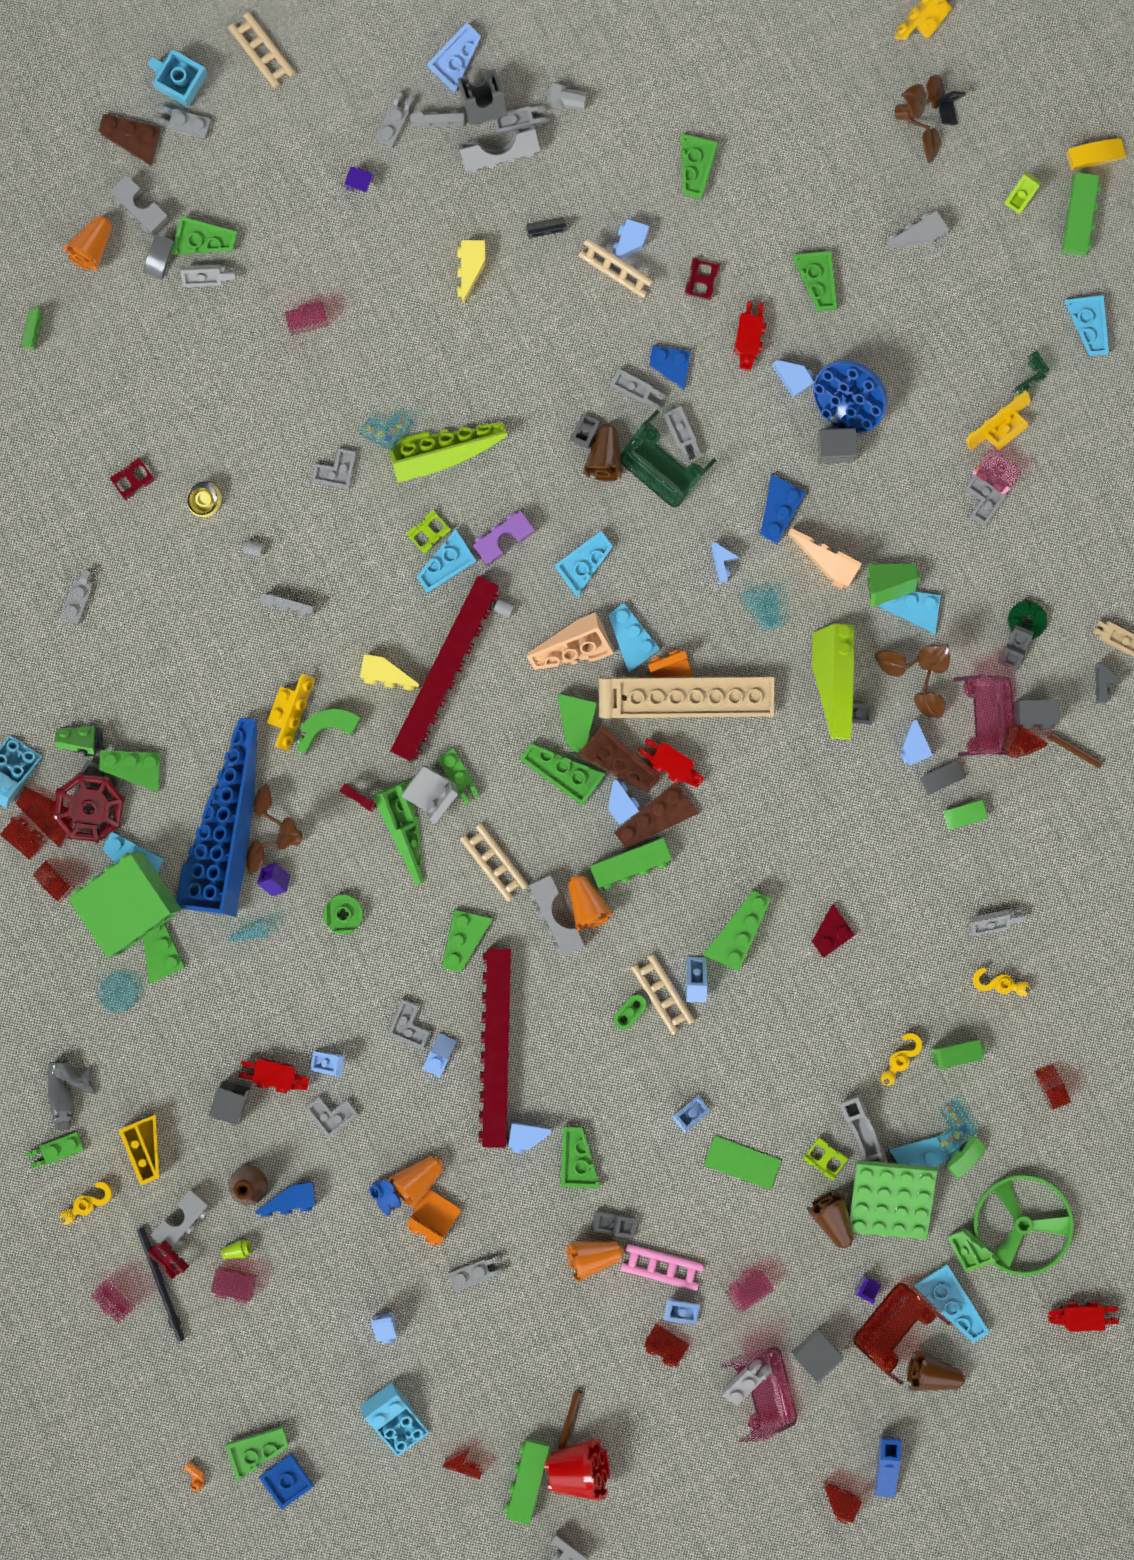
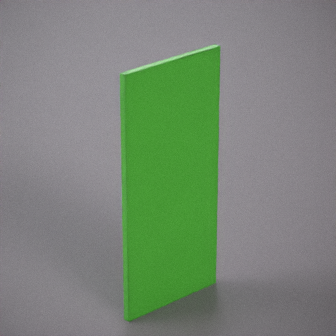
M714 1135L704 1166L771 1190L781 1160Z

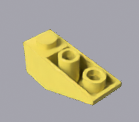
M461 240V246H458V258H461V266H458V278H461V285H458V297H461L462 303L466 302L485 266V240Z
M364 654L360 678L364 679V683L376 685V682L384 683L383 686L395 688V685H401L404 690L415 691V688H420L416 681L384 657Z

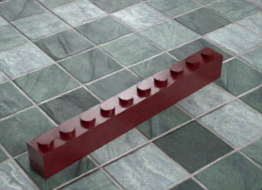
M477 576L390 750L391 753L411 763L414 759L418 760L422 752L419 748L422 742H427L431 734L428 730L431 724H436L439 718L437 712L440 706H445L448 700L446 694L449 689L453 690L457 682L455 676L457 672H462L466 664L463 660L466 654H471L474 648L472 642L475 636H480L483 630L481 624L484 619L488 620L492 612L490 606L492 602L496 603L501 592L498 591V585Z
M487 948V952H483V964H487V972H483L482 984H486V992H482V1004H486V1012H482L481 1023L485 1024V1031H481V1043H485V1051H481L480 1063H484V1071H480V1083H484V1091H480L479 1102L483 1103V1111H479V1123H483V1131H479L478 1142L482 1143L483 1148H506L511 949Z

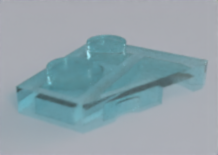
M778 589L740 593V598L762 631L782 628Z

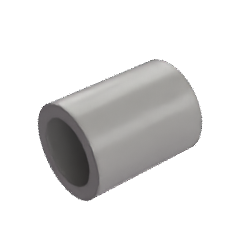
M246 540L243 553L261 557L264 544Z
M498 599L493 611L510 618L515 605Z

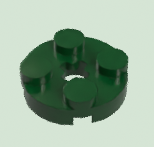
M1022 601L1012 607L1008 613L1007 624L1010 629L1009 631L1012 634L1015 625L1033 631L1034 634L1031 639L1033 640L1044 632L1047 625V613L1035 602ZM1031 617L1032 624L1023 625L1024 621L1022 618Z

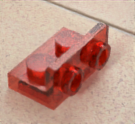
M12 816L11 822L0 833V836L31 860L46 843L42 839L44 835L37 829L31 830L27 826L29 823L21 816L19 818Z
M657 1323L643 1342L646 1352L652 1356L659 1355L663 1358L661 1361L669 1367H672V1365L678 1367L679 1361L690 1346Z

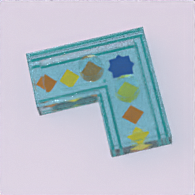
M398 411L394 413L386 425L369 417L360 428L359 434L392 451L413 424V419Z
M957 1099L939 1110L950 1128L936 1137L946 1154L953 1152L969 1140L971 1136L978 1133Z

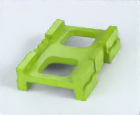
M434 510L429 512L424 517L425 520L423 519L422 522L417 524V527L414 526L406 533L423 554L427 553L433 547V544L451 531ZM434 519H438L443 524V529L438 533H434L429 527V523ZM419 532H424L429 538V541L423 546H420L414 540V537Z
M819 1136L802 1158L811 1166L814 1165L820 1172H823L822 1174L830 1180L835 1179L838 1172L848 1161L845 1155L839 1151L836 1152ZM816 1145L825 1150L820 1160H816L810 1155ZM832 1157L841 1162L836 1172H832L826 1167Z

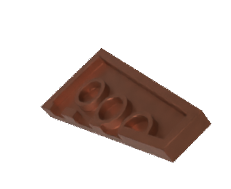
M603 725L597 729L577 754L646 793L660 779L657 773Z
M674 783L615 831L614 834L625 848H628L699 814V812Z

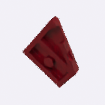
M833 904L830 906L811 942L821 957L824 958L854 937L855 934Z

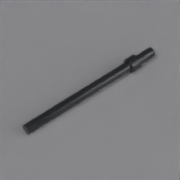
M142 1227L137 1229V1233L168 1314L169 1326L173 1328L177 1341H183L185 1337L180 1326L182 1324L181 1320L175 1313L157 1261H154L147 1254L152 1247L145 1228Z

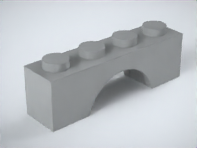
M533 124L514 129L510 142L500 149H487L477 139L458 144L465 172L469 171L470 173L478 172L480 168L486 166L489 168L496 167L504 161L514 162L522 156L532 157L537 152H541Z
M551 875L529 885L530 890H528L530 898L532 902L537 901L539 907L536 910L540 918H545L548 923L545 928L549 936H554L557 942L553 945L558 955L562 953L563 956H566L585 947L576 928L562 927L555 921L552 915V903L559 892Z
M858 1094L841 1101L840 1107L846 1122L856 1137L862 1161L888 1163L861 1095Z

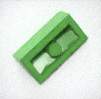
M33 308L28 311L21 344L22 348L36 349L43 316L39 308Z

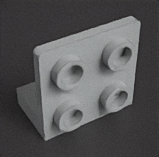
M425 765L420 768L402 792L404 799L427 811L429 821L435 824L458 795L454 782Z

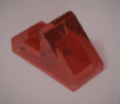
M469 1447L444 1459L443 1468L480 1480L483 1472L480 1464L473 1461L465 1462Z

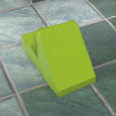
M1026 171L1004 204L1020 215L1042 182Z

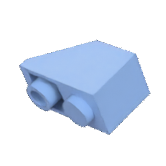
M627 219L626 223L620 226L618 235L621 238L619 243L615 242L612 253L622 260L642 250L649 226Z
M615 779L612 783L608 810L617 823L621 825L639 812L637 808L640 805L634 797L629 798L626 793L628 788L623 781L618 782Z

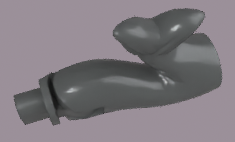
M70 1061L49 1062L47 1088L55 1130L71 1129V1120H73L71 1116L74 1113V1100L64 1081L82 1091L96 1094L94 1086L89 1082L92 1076L90 1067L80 1076H77L73 1071Z

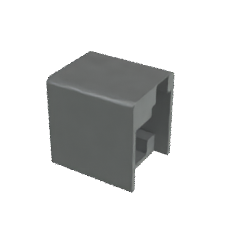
M856 428L820 429L817 434L818 464L853 463L857 457Z
M227 1080L220 1081L208 1116L233 1125L240 1124L252 1089Z
M818 1328L792 1351L796 1360L817 1383L844 1360L842 1354Z

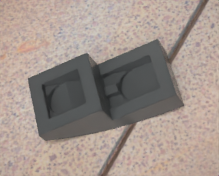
M155 234L143 272L162 280L175 241Z
M1015 625L999 663L1018 670L1034 632Z
M90 760L86 761L81 770L82 774L104 777L107 775L118 791L125 781L100 771L99 765ZM90 783L97 788H99L100 784ZM104 787L103 791L111 795L106 787Z
M958 760L920 777V780L927 795H930L966 778Z
M595 1211L592 1231L634 1239L637 1219Z

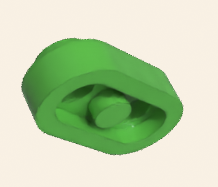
M632 995L616 1012L614 1023L618 1028H630L645 1011L647 1003L644 997ZM634 1001L640 1002L639 1008L633 1007ZM623 1015L627 1017V1022L625 1023L620 1022V1017Z

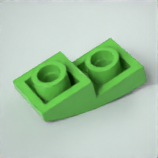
M983 799L943 810L948 830L989 818Z
M971 1136L963 1151H955L946 1167L955 1178H960L975 1165L985 1152L986 1147L977 1137Z

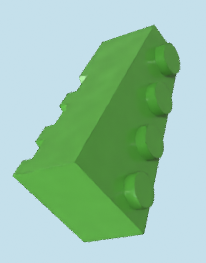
M751 891L702 955L739 971L771 898Z

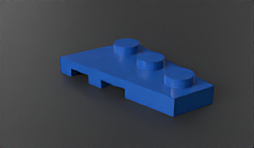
M771 474L760 535L777 544L806 492Z

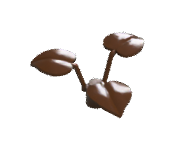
M932 75L928 79L926 92L921 84L913 85L905 90L901 95L907 104H897L894 110L897 120H907L908 124L912 123L926 129L922 140L928 163H931L939 152V132L936 128L930 129V126L913 119L919 118L923 114L924 106L930 102L932 108H939L937 99L944 96V85L939 75Z
M948 644L926 645L920 649L919 656L907 664L905 656L899 652L883 650L875 653L879 666L890 676H902L905 673V668H909L916 662H919L920 668L928 670L922 690L923 693H917L914 696V703L920 712L929 717L940 718L943 716L946 709L944 699L935 692L927 693V686L931 671L943 673L948 669L950 664Z
M267 783L260 788L255 797L254 813L256 816L263 814L266 818L280 825L277 842L260 844L259 840H255L250 845L246 855V866L251 876L259 870L263 863V848L265 846L277 845L278 849L284 850L290 845H300L303 836L302 831L297 830L292 818L286 817L280 822L267 813L271 806V791Z

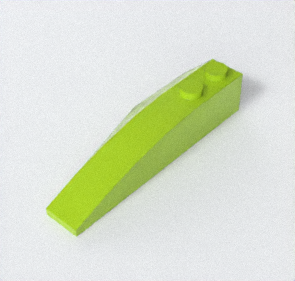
M503 422L477 425L476 429L467 428L466 426L459 427V431L449 432L448 429H442L440 433L430 434V431L400 438L392 450L388 449L397 482L427 476L459 464L507 437V432ZM391 442L390 444L386 443V445L391 446L393 444V442Z
M832 624L812 633V671L816 678V686L820 693L821 704L824 708L831 739L851 740L854 625Z

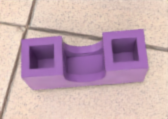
M514 511L506 517L507 521L502 525L500 523L494 525L490 529L491 533L486 536L482 534L474 540L475 544L473 547L487 567L503 556V552L498 547L501 537L510 535L518 543H521L535 533L534 528L521 511L518 513Z

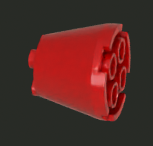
M588 1439L553 1452L550 1458L545 1460V1469L549 1473V1491L594 1501L604 1500L608 1495V1489L605 1488L607 1479H610V1465L607 1450L602 1449L600 1445L601 1439Z

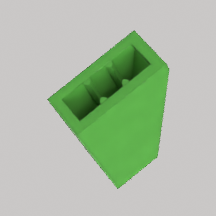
M916 563L868 564L867 582L870 607L915 592L917 583H920V571H916Z
M558 694V704L566 745L570 746L569 750L579 752L588 742L597 703Z
M979 1039L931 1048L934 1067L937 1069H945L983 1060V1054H986L984 1043H980Z

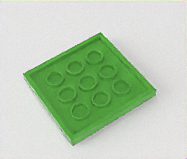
M857 1160L849 1214L853 1233L927 1240L937 1167Z

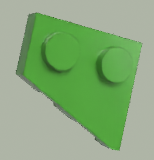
M81 726L58 729L55 733L56 748L70 749L76 752L79 751V748L85 749L88 754H94L96 728L95 726Z
M967 1229L955 1232L947 1237L965 1272L994 1263L999 1259L995 1253Z

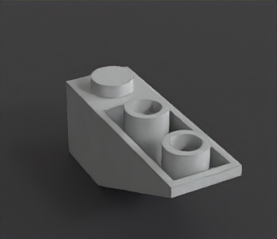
M937 210L932 214L929 211L920 218L921 221L918 223L912 222L904 228L905 231L901 234L897 232L890 236L886 248L932 245L946 236L949 228Z

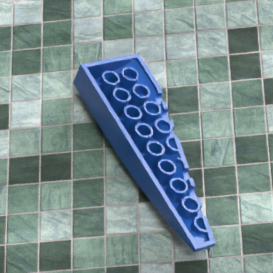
M239 718L230 741L232 743L231 748L224 756L226 761L223 769L218 772L216 777L218 782L216 787L212 788L202 814V824L199 828L197 827L195 833L197 837L194 845L190 846L188 854H190L189 858L181 869L176 899L181 909L233 917L237 915L250 835L256 774L257 719Z

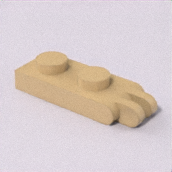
M1098 621L1096 625L1103 628L1102 631L1097 628L1093 630L1095 634L1099 635L1098 639L1134 658V634L1109 621L1106 624Z

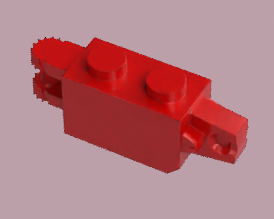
M749 300L746 313H740L734 352L739 356V369L751 371L754 359L757 358L758 353L762 354L763 342L760 341L761 334H765L767 324L763 322L764 316H762L764 303L760 302L758 305V315H752L750 313L753 304Z
M646 738L644 742L649 747L657 750L656 753L652 756L641 748L638 750V753L650 760V763L653 764L651 766L652 769L660 774L664 771L669 775L668 779L675 784L679 782L683 784L685 782L693 787H699L704 778L693 769L694 764L691 759L665 742H662L659 746Z
M258 1058L257 1063L246 1060L241 1062V1065L255 1068L254 1075L239 1072L238 1077L252 1080V1082L257 1083L256 1087L268 1089V1086L275 1087L276 1092L285 1094L293 1089H308L310 1078L298 1074L296 1068L292 1065Z
M1070 1301L1067 1302V1305H1061V1308L1048 1310L1047 1312L1048 1323L1062 1325L1069 1332L1106 1331L1105 1325L1119 1324V1319L1105 1318V1312L1119 1311V1306H1103L1099 1304V1301H1087V1304L1079 1305V1302Z

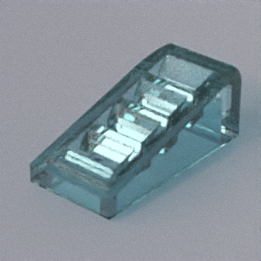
M263 921L228 936V941L267 938L270 936L268 921Z

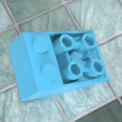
M11 735L0 746V805L4 808H7L18 795L42 759L40 754Z
M392 1382L360 1405L366 1421L397 1457L430 1433L403 1394Z

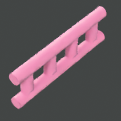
M627 1243L625 1251L630 1252L631 1255L628 1264L622 1263L621 1271L695 1291L698 1290L699 1283L693 1282L696 1270L702 1272L704 1264ZM639 1255L650 1258L647 1269L636 1267ZM658 1260L669 1263L667 1274L655 1272ZM677 1265L688 1268L686 1280L674 1277Z

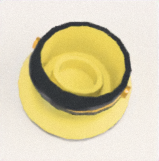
M208 482L196 483L187 494L188 508L197 517L205 518L213 515L221 505L219 489Z

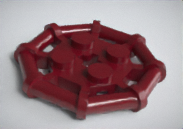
M79 772L78 775L55 790L57 793L52 819L57 821L67 834L68 839L91 841L97 844L115 829L121 827L123 804L126 800L107 775L104 777ZM84 782L97 783L100 786L98 789L86 788ZM80 783L81 789L76 791L75 794L70 795L67 793ZM104 787H106L114 799L107 800L102 793ZM65 797L69 800L68 811L62 812ZM87 803H91V806L95 807L90 813H86V809H83V806H86ZM115 804L114 817L112 819L108 817L109 806ZM70 816L76 824L73 829L64 817ZM107 821L110 823L97 833L96 828L102 822ZM80 827L92 829L93 834L77 831Z

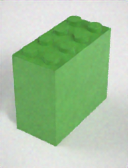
M134 851L130 854H124L119 858V863L106 867L103 870L104 874L99 877L98 875L92 877L87 881L89 883L87 886H81L72 892L73 896L68 899L107 958L121 955L183 911L143 852L136 853Z

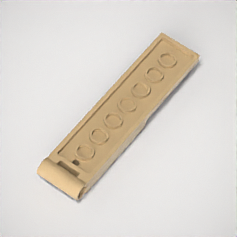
M774 676L599 678V718L774 716ZM626 695L627 698L623 700L622 696Z

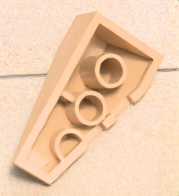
M791 528L788 535L828 579L833 581L832 585L839 589L843 587L847 589L862 563L842 552L833 553L829 546L818 543L816 545L814 544V539Z
M596 612L577 619L528 652L526 657L534 670L556 667L560 663L566 662L577 664V661L589 659V662L597 661L614 654L605 628Z

